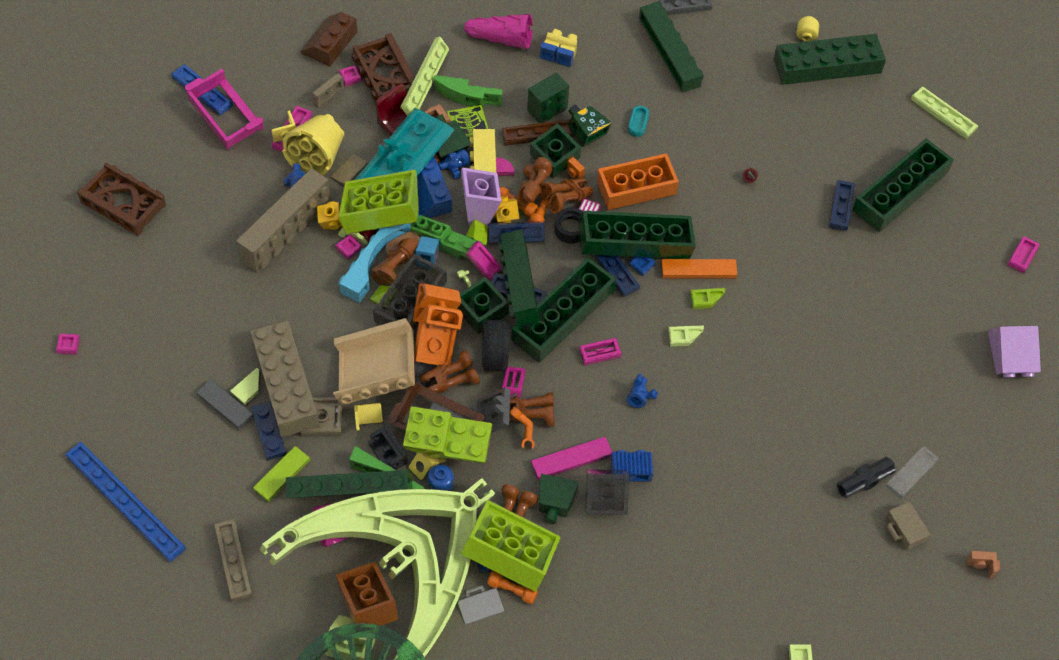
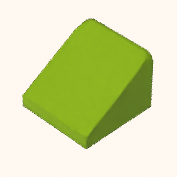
M474 219L466 236L481 241L483 245H486L488 226Z

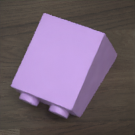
M462 168L461 175L469 227L474 219L488 226L502 202L498 175L494 172Z
M1009 326L988 330L996 374H1003V378L1015 377V374H1022V377H1034V373L1041 372L1038 326Z

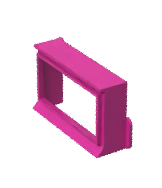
M223 69L203 80L202 78H197L185 86L188 100L227 150L256 131L264 129L263 119L261 117L256 118L225 79ZM218 85L222 87L249 121L245 127L228 137L197 99Z

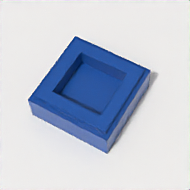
M634 257L629 262V266L642 276L655 265V261L650 257Z

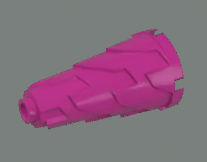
M531 14L474 18L465 22L464 30L469 36L528 49L532 41L533 30H531L530 26H533V19Z

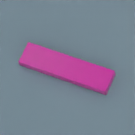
M605 436L531 460V465L537 479L540 480L541 473L554 476L611 457L612 450Z

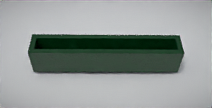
M659 1L640 7L639 19L681 92L701 87L704 77L701 69H698L695 58L691 57L687 45L681 40L680 33L674 28L673 21L668 18L666 9L661 6Z
M523 230L501 234L502 242H499L500 252L504 253L501 255L503 266H506L503 268L505 279L508 278L505 281L507 292H510V294H507L509 305H512L509 308L511 318H515L517 326L540 321Z
M412 470L286 477V498L368 494L412 489Z

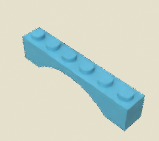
M413 223L379 228L376 235L373 234L367 247L361 250L358 259L351 263L347 274L340 278V293L360 303L370 290L369 273L375 258L390 241L407 232H412L410 227Z

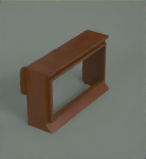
M415 382L414 386L408 388L401 404H395L388 421L406 431L407 423L403 422L416 394L474 421L483 422L486 416Z

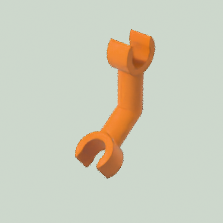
M514 406L510 413L525 426L524 439L521 441V446L524 449V443L531 441V448L533 449L535 446L532 440L533 422Z

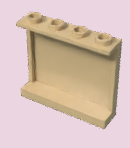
M406 318L334 338V345L339 351V391L333 392V395L341 405L415 385L413 328Z

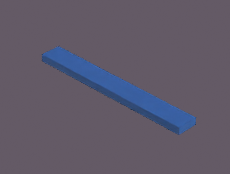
M79 442L65 454L72 464L170 563L186 550V547L82 442Z

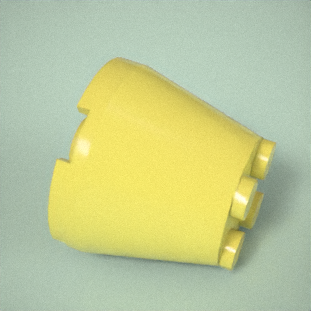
M330 114L317 115L290 130L285 135L282 152L292 167L293 164L297 163L300 164V170L306 173L312 168L324 176L332 167L345 133Z

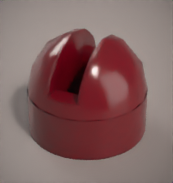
M748 168L743 172V179L747 183H752L758 178V172L754 168Z

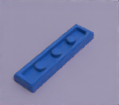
M185 64L171 74L172 78L184 88L195 79L201 78ZM215 88L198 97L199 100L219 116L233 106L232 101Z

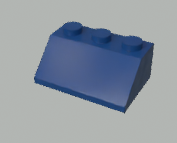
M432 157L417 176L418 215L427 218L452 212L451 195L436 158Z

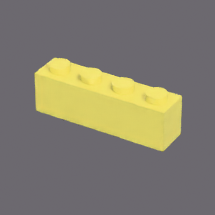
M473 129V137H470V147H473V151H470V162H474V166H470V169L496 173L495 129Z

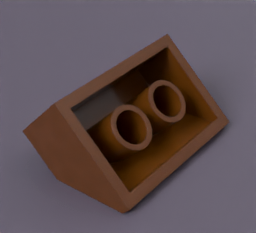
M343 12L329 16L300 51L301 54L330 67L356 35V18Z

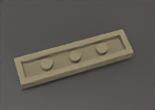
M235 519L214 524L231 601L234 602L253 597Z

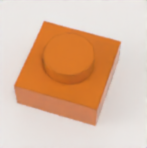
M572 157L567 163V173L575 179L584 178L585 167Z

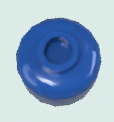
M436 465L430 469L427 477L430 490L451 491L454 485V475L448 466Z

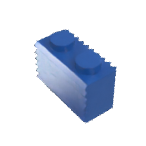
M625 450L612 452L611 481H652V452L638 450L632 453H627Z

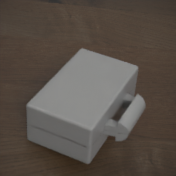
M480 585L466 590V598L457 601L465 625L504 612L497 588L485 591L484 587ZM478 590H481V591H482V593H479V594H476V595H473V596H470V595H469V593H472V592H475V591H478Z

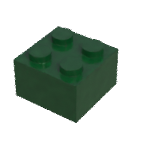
M556 72L528 88L527 111L538 123L549 121L553 116L564 112L568 108L569 85Z
M557 123L530 143V155L535 160L539 157L548 159L553 167L550 175L554 178L567 168L570 158L574 157L576 160L580 158L581 146Z
M486 277L459 293L461 304L457 309L461 310L463 318L478 334L483 332V323L486 320H500L508 315L509 302Z

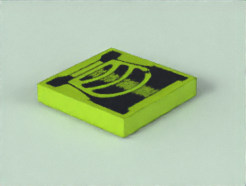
M482 105L447 111L450 120L457 121L469 140L470 137H473V129H488Z

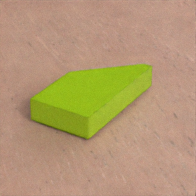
M726 289L691 290L692 308H712L725 294Z

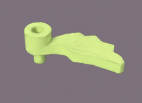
M343 228L338 232V235L342 238L350 234L355 240L365 245L368 243L364 236L358 232L345 234Z
M468 270L456 272L458 279H463L467 288L472 286L466 276L469 274Z

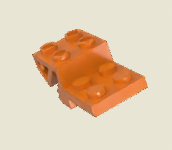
M419 283L413 321L419 322L414 348V361L440 366L443 363L446 366L451 365L457 329H461L463 318L461 310L457 309L461 304L458 290Z

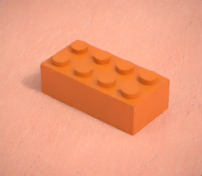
M667 153L599 168L597 173V184L607 210L676 195L679 184Z

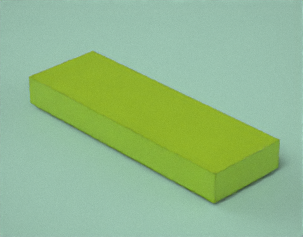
M295 446L253 487V490L269 502L286 486V477H295L310 462V457Z

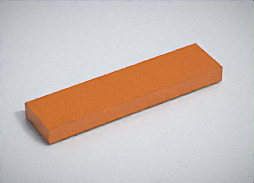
M662 259L661 261L662 278H737L736 259Z

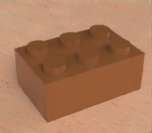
M376 561L336 574L339 593L357 633L398 620L395 600Z

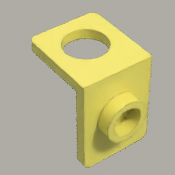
M290 110L287 111L290 125L271 130L274 142L283 140L290 130L296 128Z
M381 403L354 405L357 431L360 430L359 425L383 421Z
M427 452L417 453L409 465V469L420 480H423L433 465L446 462V460L429 457ZM418 461H421L424 465L423 472H419L416 468Z

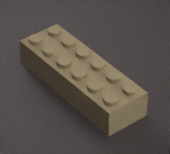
M311 168L236 240L240 261L256 273L266 268L269 261L274 256H278L281 250L287 244H290L299 232H302L311 220L318 216L317 206L331 202L328 179Z
M289 321L251 330L253 344L280 436L284 437L320 427L318 414Z

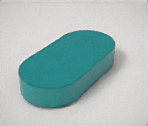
M636 106L633 108L628 124V133L631 136L640 137L644 135L649 119V110L646 107Z

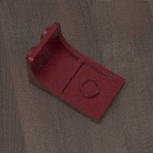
M402 83L394 86L391 91L384 96H380L376 101L377 124L390 135L395 132L407 117L401 108L406 97L405 85Z

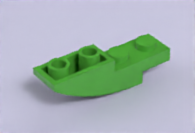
M434 75V89L454 102L469 107L482 105L483 108L484 104L502 106L503 90L471 86L468 79Z
M419 215L417 222H414L410 227V230L417 233L420 238L422 236L439 239V249L458 259H461L462 256L467 257L465 254L475 241H478L452 231L449 225Z

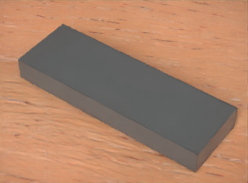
M659 0L661 6L666 9L667 15L712 10L711 0Z
M212 380L208 381L197 392V396L238 430L253 418V414Z

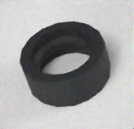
M568 207L557 213L554 222V232L561 241L573 244L580 242L579 231H566L561 227V223L567 219L579 221L583 212L581 209Z

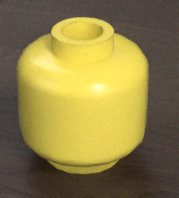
M806 16L798 21L796 35L799 39L807 42L813 41L818 37V20L812 16Z

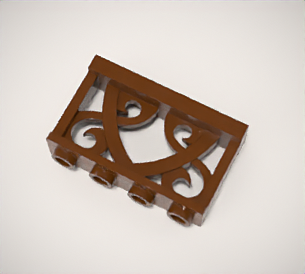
M392 33L386 34L384 38L353 46L352 60L358 64L359 74L364 76L365 85L367 88H370L373 101H377L380 96H384L389 92H380V87H384L386 91L388 86L393 88L401 83L405 85L407 95L415 76ZM367 54L369 59H363L362 55ZM380 61L389 66L396 65L391 71L390 78L375 73V69ZM395 74H401V76H396V79H394Z
M108 163L104 164V167L84 188L81 187L77 191L80 203L136 236H139L149 221L161 208L166 206L164 195L159 190H153L145 182H139L131 174H125L117 166ZM107 177H110L115 180L114 182H110L108 179V186L105 187L103 185V182L106 180ZM130 191L132 193L133 205L121 204L117 207L113 206L114 197L112 193ZM106 195H108V196L110 197V200L107 201V202H106L105 200H103V199H107V196H106ZM145 199H149L150 201L154 202V203H153L150 207H148V208H142V207H140V205H141V206H147V205H149V202H144ZM139 212H142L143 215L137 220Z

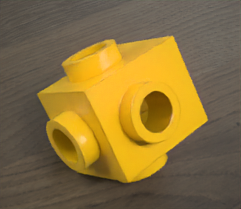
M502 196V202L493 216L495 220L500 223H511V220L519 219L517 200L515 198H508V196Z
M332 201L325 205L317 206L318 223L324 230H336L342 227L339 219L341 206L339 202Z

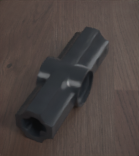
M886 456L871 465L865 464L859 467L852 475L837 482L838 492L842 497L848 498L863 489L865 491L872 489L880 480L896 472L895 463Z

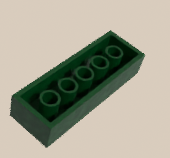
M877 33L780 44L776 46L774 62L782 85L880 74L886 61Z
M925 138L856 197L852 211L877 231L881 232L949 172L954 159Z
M583 211L578 223L582 254L690 259L696 247L691 216Z
M587 257L537 304L540 321L519 326L516 324L512 328L511 340L540 363L615 291L616 278Z

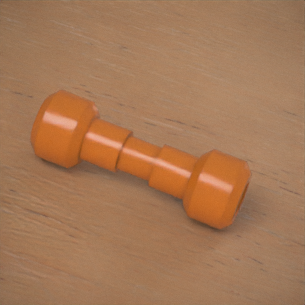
M500 187L501 197L508 196V198L516 199V196L510 194L509 189ZM532 202L525 207L518 206V208L523 210L526 216L530 217L531 214L536 213L538 205Z
M550 198L547 200L542 199L540 207L536 213L531 214L529 222L545 221L544 215L549 207Z
M495 571L491 572L487 581L488 586L495 589L500 587L512 591L514 594L522 597V600L528 604L534 603L538 591L535 592L519 584H514Z

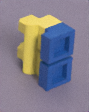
M554 29L551 33L548 32L545 42H542L540 46V58L551 62L556 60L558 64L571 67L577 50V35L569 34L566 38L562 36L560 30Z

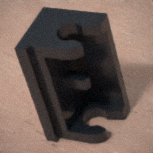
M384 425L369 436L371 440L368 441V444L381 462L395 470L408 463L407 453L387 425Z

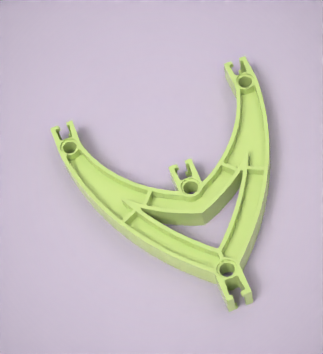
M481 478L464 493L409 489L378 492L350 498L316 510L290 523L265 541L260 551L266 555L268 548L274 544L279 545L282 550L277 555L274 552L270 555L271 559L269 562L274 566L293 550L301 546L331 538H366L395 546L378 564L385 569L389 560L392 558L397 559L401 565L397 569L394 566L390 568L391 572L388 576L391 579L412 564L415 596L408 632L393 660H423L443 631L463 588L471 559L462 555L461 552L476 523L477 510L487 500H490L495 495V492L491 489L483 495L482 499H479L474 491L476 489L480 490L482 486L487 485L483 478ZM464 500L469 501L472 507H467L464 504ZM428 515L452 518L448 553L441 579L430 533L393 516ZM283 536H291L294 542H286ZM402 550L410 551L411 557L405 556Z

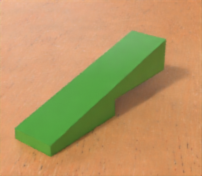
M356 446L349 459L350 468L363 473L396 471ZM412 480V489H424L423 486Z

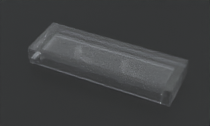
M923 446L886 484V487L902 499L940 458Z

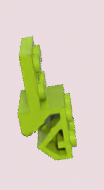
M411 406L403 447L416 453L427 452V455L432 458L444 460L450 458L485 464L493 425L487 422L452 417L450 412Z

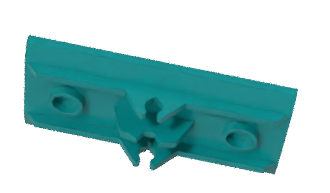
M414 108L390 138L383 139L385 144L378 146V152L355 180L415 169L418 176L454 132V129L437 118Z

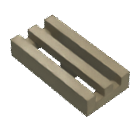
M339 73L312 93L314 96L313 103L318 108L344 88L343 77Z

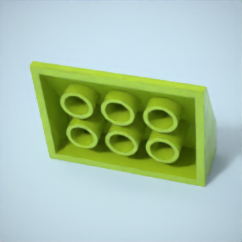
M416 169L345 182L339 212V219L345 234L417 222L419 207Z
M487 500L461 554L536 592L548 570L561 537Z

